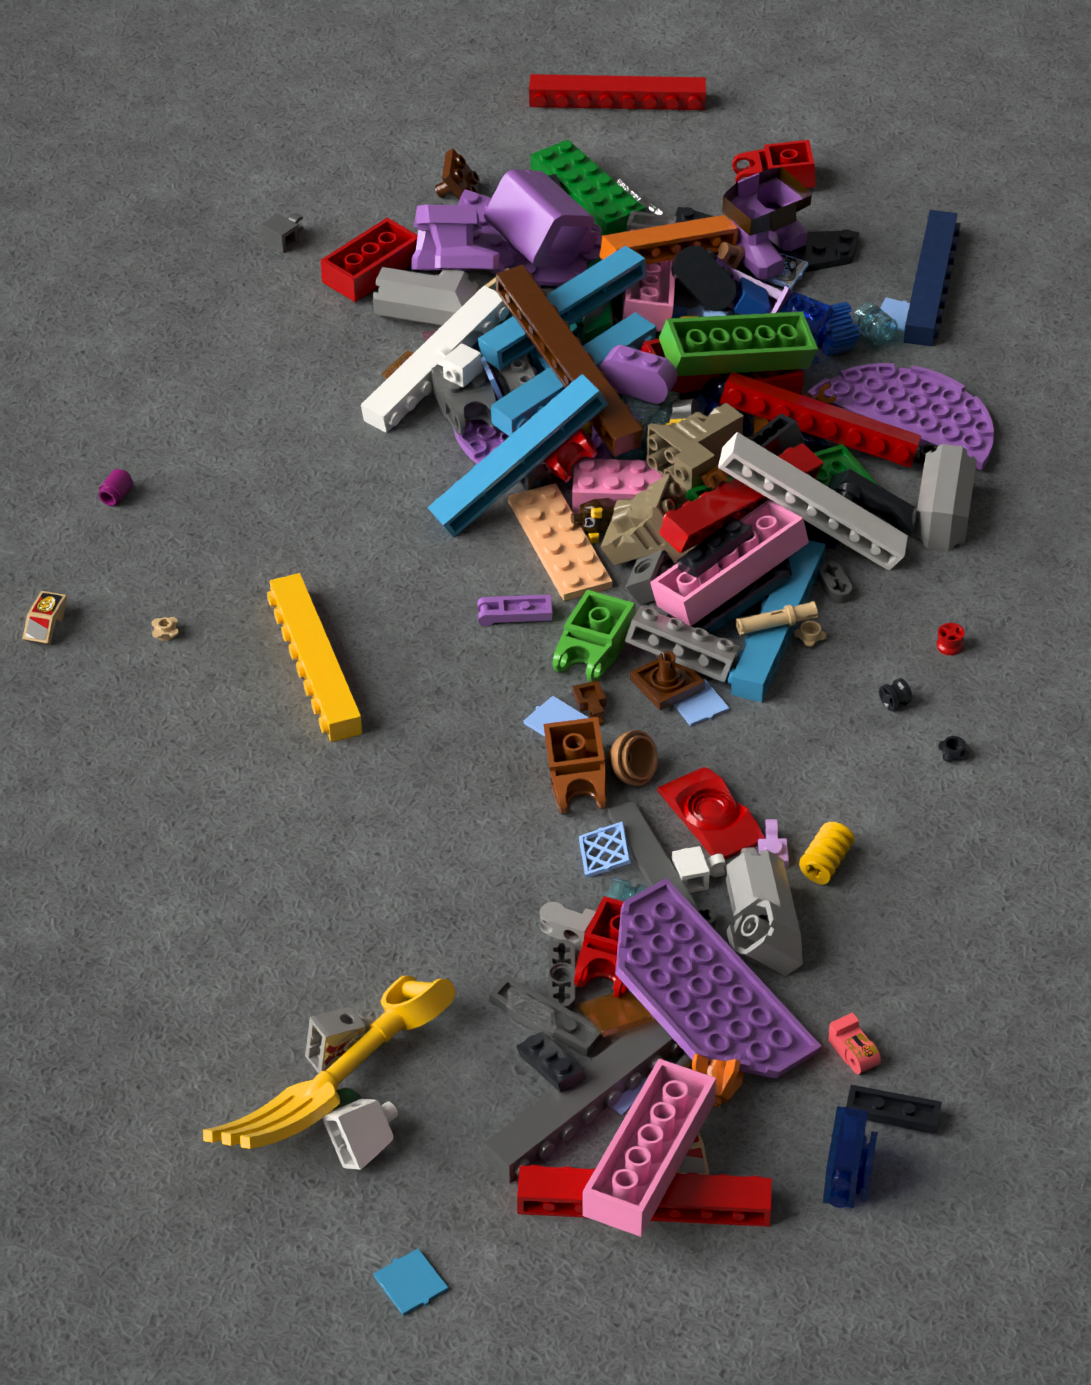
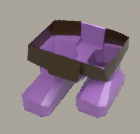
M782 167L765 170L740 180L723 195L722 212L739 228L736 245L742 246L745 249V255L741 263L759 279L772 278L783 273L784 269L783 256L768 238L783 251H793L807 243L808 229L797 220L796 212L811 205L812 194Z

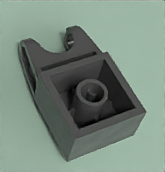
M483 365L482 372L464 387L445 379L443 366L432 368L434 395L445 420L450 422L457 434H465V426L472 420H483L492 428L496 427L491 421V405L496 402V398Z

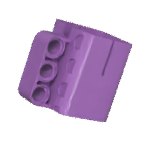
M518 169L508 171L501 179L484 213V219L536 267H567L571 265L579 252L592 251L602 232L601 228L594 222V217L543 171Z

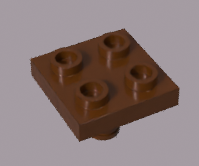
M454 148L447 151L442 175L443 182L435 185L437 195L443 198L453 192L460 200L465 189L478 193L480 182L478 174L469 168L464 157L459 155Z
M664 651L663 654H659L658 659L630 671V680L659 710H663L705 690V681L693 669L675 663L676 655L670 651Z

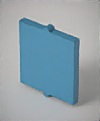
M418 1248L400 1259L394 1258L393 1263L373 1273L375 1279L403 1316L422 1305L428 1306L429 1301L448 1291L447 1285Z

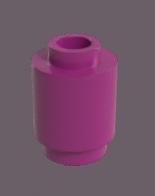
M114 469L99 487V499L108 506L120 503L133 486L130 474L125 470Z

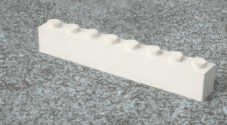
M483 286L361 404L364 421L386 433L398 425L400 420L409 411L413 410L416 404L433 389L432 368L440 366L436 363V360L441 357L440 354L436 353L440 346L445 345L453 351L471 332L478 330L485 334L506 319L509 310L497 292Z
M737 432L723 446L718 468L787 510L797 514L805 521L887 570L892 569L905 556L908 535Z

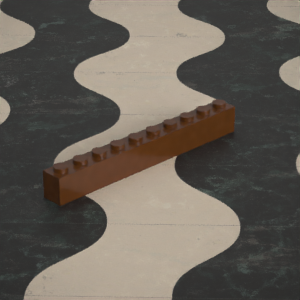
M523 264L497 273V294L565 388L568 387L572 381L583 374L607 401L608 405L589 422L613 456L641 447L642 435L644 434L640 421L635 420L629 406L626 403L624 404L619 398L616 388L611 387L605 373L595 365L592 355L590 353L587 354L582 347L580 339L571 332L568 322L563 321L556 306L549 302L545 291L536 284L533 274L528 273Z

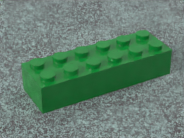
M569 140L561 141L558 144L530 154V170L543 171L547 175L556 174L562 189L594 217V222L602 230L600 235L604 236L645 228V207Z

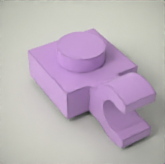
M766 819L765 839H758V855H761L760 851L769 850L782 858L785 867H788L787 838L778 839L777 819Z

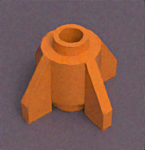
M694 1054L692 1069L716 1078L715 1103L713 1107H721L722 1103H727L743 1083L744 1072L739 1071L740 1060L722 1061L711 1059V1062H709V1058Z

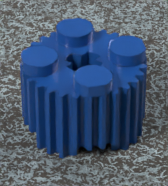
M847 302L822 307L810 313L812 323L815 325L814 329L816 330L812 334L817 347L821 346L826 356L852 350L855 347V341L860 340V328L858 324H853V319H851V314H849L853 311L851 305L849 306Z

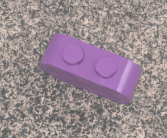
M623 345L613 347L599 367V370L605 373L608 383L611 387H615L618 393L654 404H659L666 399L678 378L674 365L667 358Z

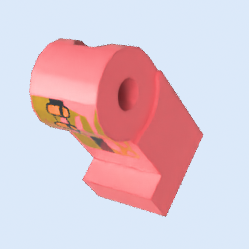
M853 1012L830 1023L828 1041L856 1074H861L880 1065L881 1057L877 1047L859 1027V1020Z

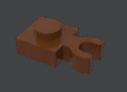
M718 466L700 475L706 487L709 488L711 486L712 489L717 488L723 482L729 481V476H731L719 469Z

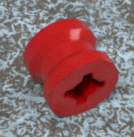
M956 623L941 625L938 629V640L936 643L938 651L950 656L959 654L963 649L965 635L963 627Z

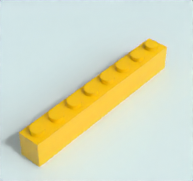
M297 573L270 580L271 591L267 592L270 607L275 606L274 615L278 625H283L281 627L283 639L285 642H290V656L292 660L297 659L298 661L296 662L299 678H305L303 684L306 695H312V709L315 715H320L319 725L322 733H327L331 742L361 735V715L301 574Z

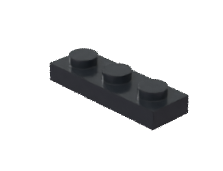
M733 518L678 559V568L695 578L699 577L754 535L752 527Z
M543 1032L528 1037L526 1041L516 1046L519 1055L560 1093L587 1078L584 1069Z
M851 1085L845 1116L937 1133L942 1102Z

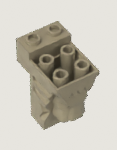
M725 403L720 407L714 408L708 417L700 412H695L677 424H649L647 464L662 476L670 473L673 479L679 483L682 492L686 496L688 489L705 485L700 475L719 465L723 446L737 432L743 435L744 415Z
M670 473L665 474L663 478L649 485L648 490L637 493L633 499L617 500L613 509L612 520L601 544V548L613 565L641 558L661 550H666L676 565L678 559L694 548L692 547L680 554L659 534L665 514L670 510L675 511L681 508L688 501L679 483L673 479Z

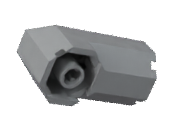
M382 267L376 280L379 290L378 293L374 292L373 296L374 314L381 317L442 327L479 290V285L475 281L472 283L468 279L469 275L465 271L446 268L440 275L434 276Z
M941 444L935 452L931 453L929 451L926 453L916 512L914 537L917 540L921 539L927 549L949 552L954 549L955 545L959 543L960 546L965 544L977 459L973 455L971 458L963 446Z
M769 850L760 851L761 855L752 856V852H743L728 863L726 867V884L735 921L734 926L729 924L726 931L729 946L738 955L754 964L787 976L803 965L801 933L784 860Z

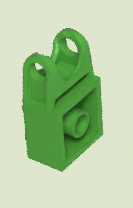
M586 590L564 625L563 634L553 657V670L562 673L573 664L584 663L587 664V681H598L616 661L627 643L625 639L632 619L636 615L635 603Z

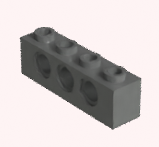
M666 550L638 558L625 587L638 604L642 605L655 601L650 582L673 567L675 563Z

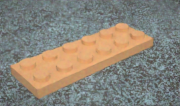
M556 483L508 496V503L563 601L581 597L586 590L599 592L612 588V579L580 524L571 523V514L573 512Z

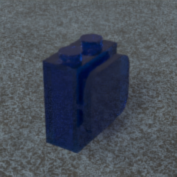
M837 1106L826 1167L823 1203L831 1204L837 1208H854L856 1195L860 1193V1187L863 1189L861 1201L868 1202L878 1132L871 1131L870 1143H867V1136L865 1135L868 1111Z

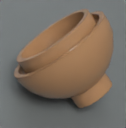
M631 730L621 734L613 743L607 754V763L623 783L641 786L649 782L655 774L658 763L657 748L653 739L646 732Z

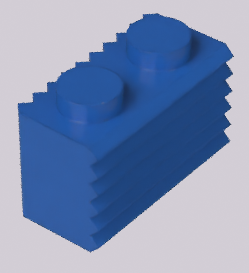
M741 277L736 285V295L733 300L735 314L770 313L771 307L766 289Z

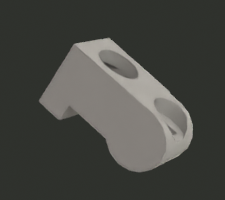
M548 902L540 909L541 930L549 936L568 940L572 944L582 947L584 934L596 911L586 908L582 914L566 909L558 902Z

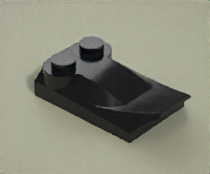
M851 469L832 476L828 484L830 489L868 512L881 516L906 535L915 531L912 515L916 507Z

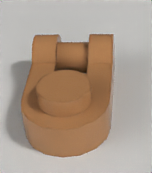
M722 242L719 245L717 256L728 266L736 270L745 255V249L739 245L732 246L730 243Z

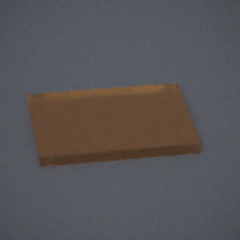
M629 991L621 999L613 997V993L577 1004L578 1010L583 1013L604 1037L654 1021L651 1013Z

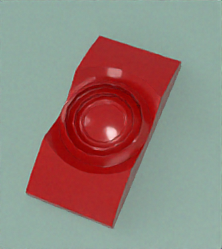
M706 767L697 769L657 787V792L711 856L723 854L726 860L741 853L743 848L757 846L758 839H765L749 809L739 804L729 792L723 779Z

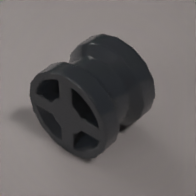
M902 678L894 680L891 685L885 684L879 688L881 702L889 711L897 709L900 704L906 705L912 701L911 689Z

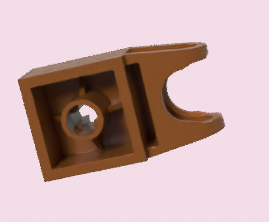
M592 717L543 724L551 784L560 813H568L570 801L578 795H589L595 799L599 809L606 808L607 775L599 718Z

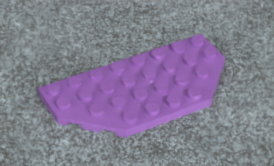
M667 878L623 902L620 915L615 974L692 1060L694 1054L709 1058V1062H711V1059L722 1061L737 1059L740 1060L739 1071L776 1079L819 1052L822 1046Z

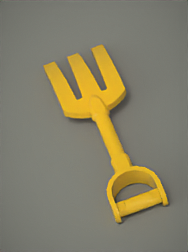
M401 976L385 991L381 998V1004L385 1012L370 1025V1030L326 1071H321L313 1080L286 1088L273 1100L247 1116L221 1126L203 1129V1140L212 1143L222 1141V1144L230 1146L241 1144V1148L253 1149L284 1140L310 1127L340 1104V1097L336 1091L338 1085L382 1043L388 1042L399 1030H411L428 1023L453 1002L455 997L453 983L445 978L436 979L433 982L417 981L412 976Z

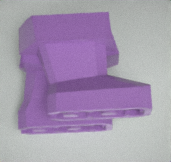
M476 205L417 206L413 227H418L416 251L412 256V270L443 271L446 268L460 271L499 270V252L473 244V231L482 229Z

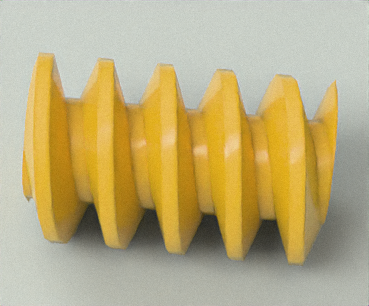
M838 822L825 823L800 859L799 866L804 876L817 884H827L840 866V862L845 858V854L850 850V846L854 844L855 836L853 832Z

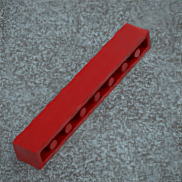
M530 74L529 107L705 110L706 77Z
M731 372L720 400V404L727 403L735 409L770 421L780 413L797 421L800 431L907 467H911L921 438L919 434L735 372Z
M803 443L794 448L789 447L783 454L778 456L814 479L817 478L824 464ZM734 478L728 483H721L711 492H704L698 499L692 502L687 501L681 508L667 512L662 519L663 524L659 534L681 554L704 541L733 518L740 520L771 499Z
M520 1165L517 1214L587 1218L583 1216V1190L596 1168L581 1169L569 1166L542 1167L540 1165ZM693 1172L686 1174L676 1173L650 1221L770 1227L772 1178L730 1176L727 1174L703 1175Z

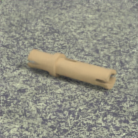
M814 601L793 607L785 605L784 609L736 619L739 635L742 636L747 633L786 624L794 626L796 622L818 618V610Z

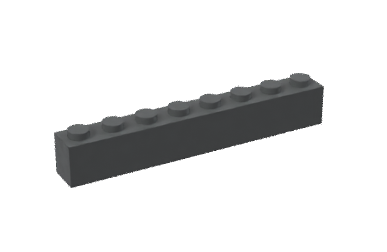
M652 1015L648 1016L582 1067L587 1077L585 1080L562 1093L555 1088L484 1143V1161L511 1183L519 1176L520 1165L530 1166L540 1159L548 1158L554 1151V1148L560 1143L571 1140L577 1130L583 1125L591 1124L606 1107L614 1106L624 1092L628 1089H636L641 1084L643 1078L651 1073L658 1059L666 1061L673 1055H679L683 1049Z

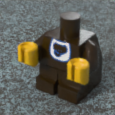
M609 498L593 499L581 504L579 513L571 514V523L580 524L583 531L588 535V540L591 544L598 543L599 532H607L614 513V506Z

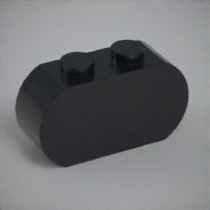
M689 246L678 252L671 264L672 276L705 311H719L726 308L732 303L736 295V283L732 280L734 275L726 266L720 267L716 262L717 256L709 248L705 250L701 246Z

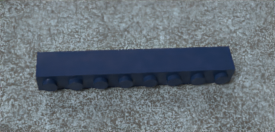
M930 210L905 324L903 343L932 347L934 338H939L941 324L937 323H942L944 310L940 308H945L946 295L949 288V280L947 279H951L952 265L954 264L955 251L960 234L961 223H957L958 213Z

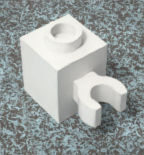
M462 343L453 351L445 345L440 346L436 350V353L441 355L436 360V363L443 366L444 378L450 382L464 387L482 372L481 353Z
M700 846L672 852V865L689 893L709 889V875L713 877L725 875L723 865H726L723 854H715L705 859Z

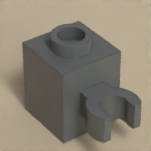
M294 213L287 219L276 214L262 224L263 242L282 253L286 252L299 243V232L303 230V226L298 224V222L303 217Z

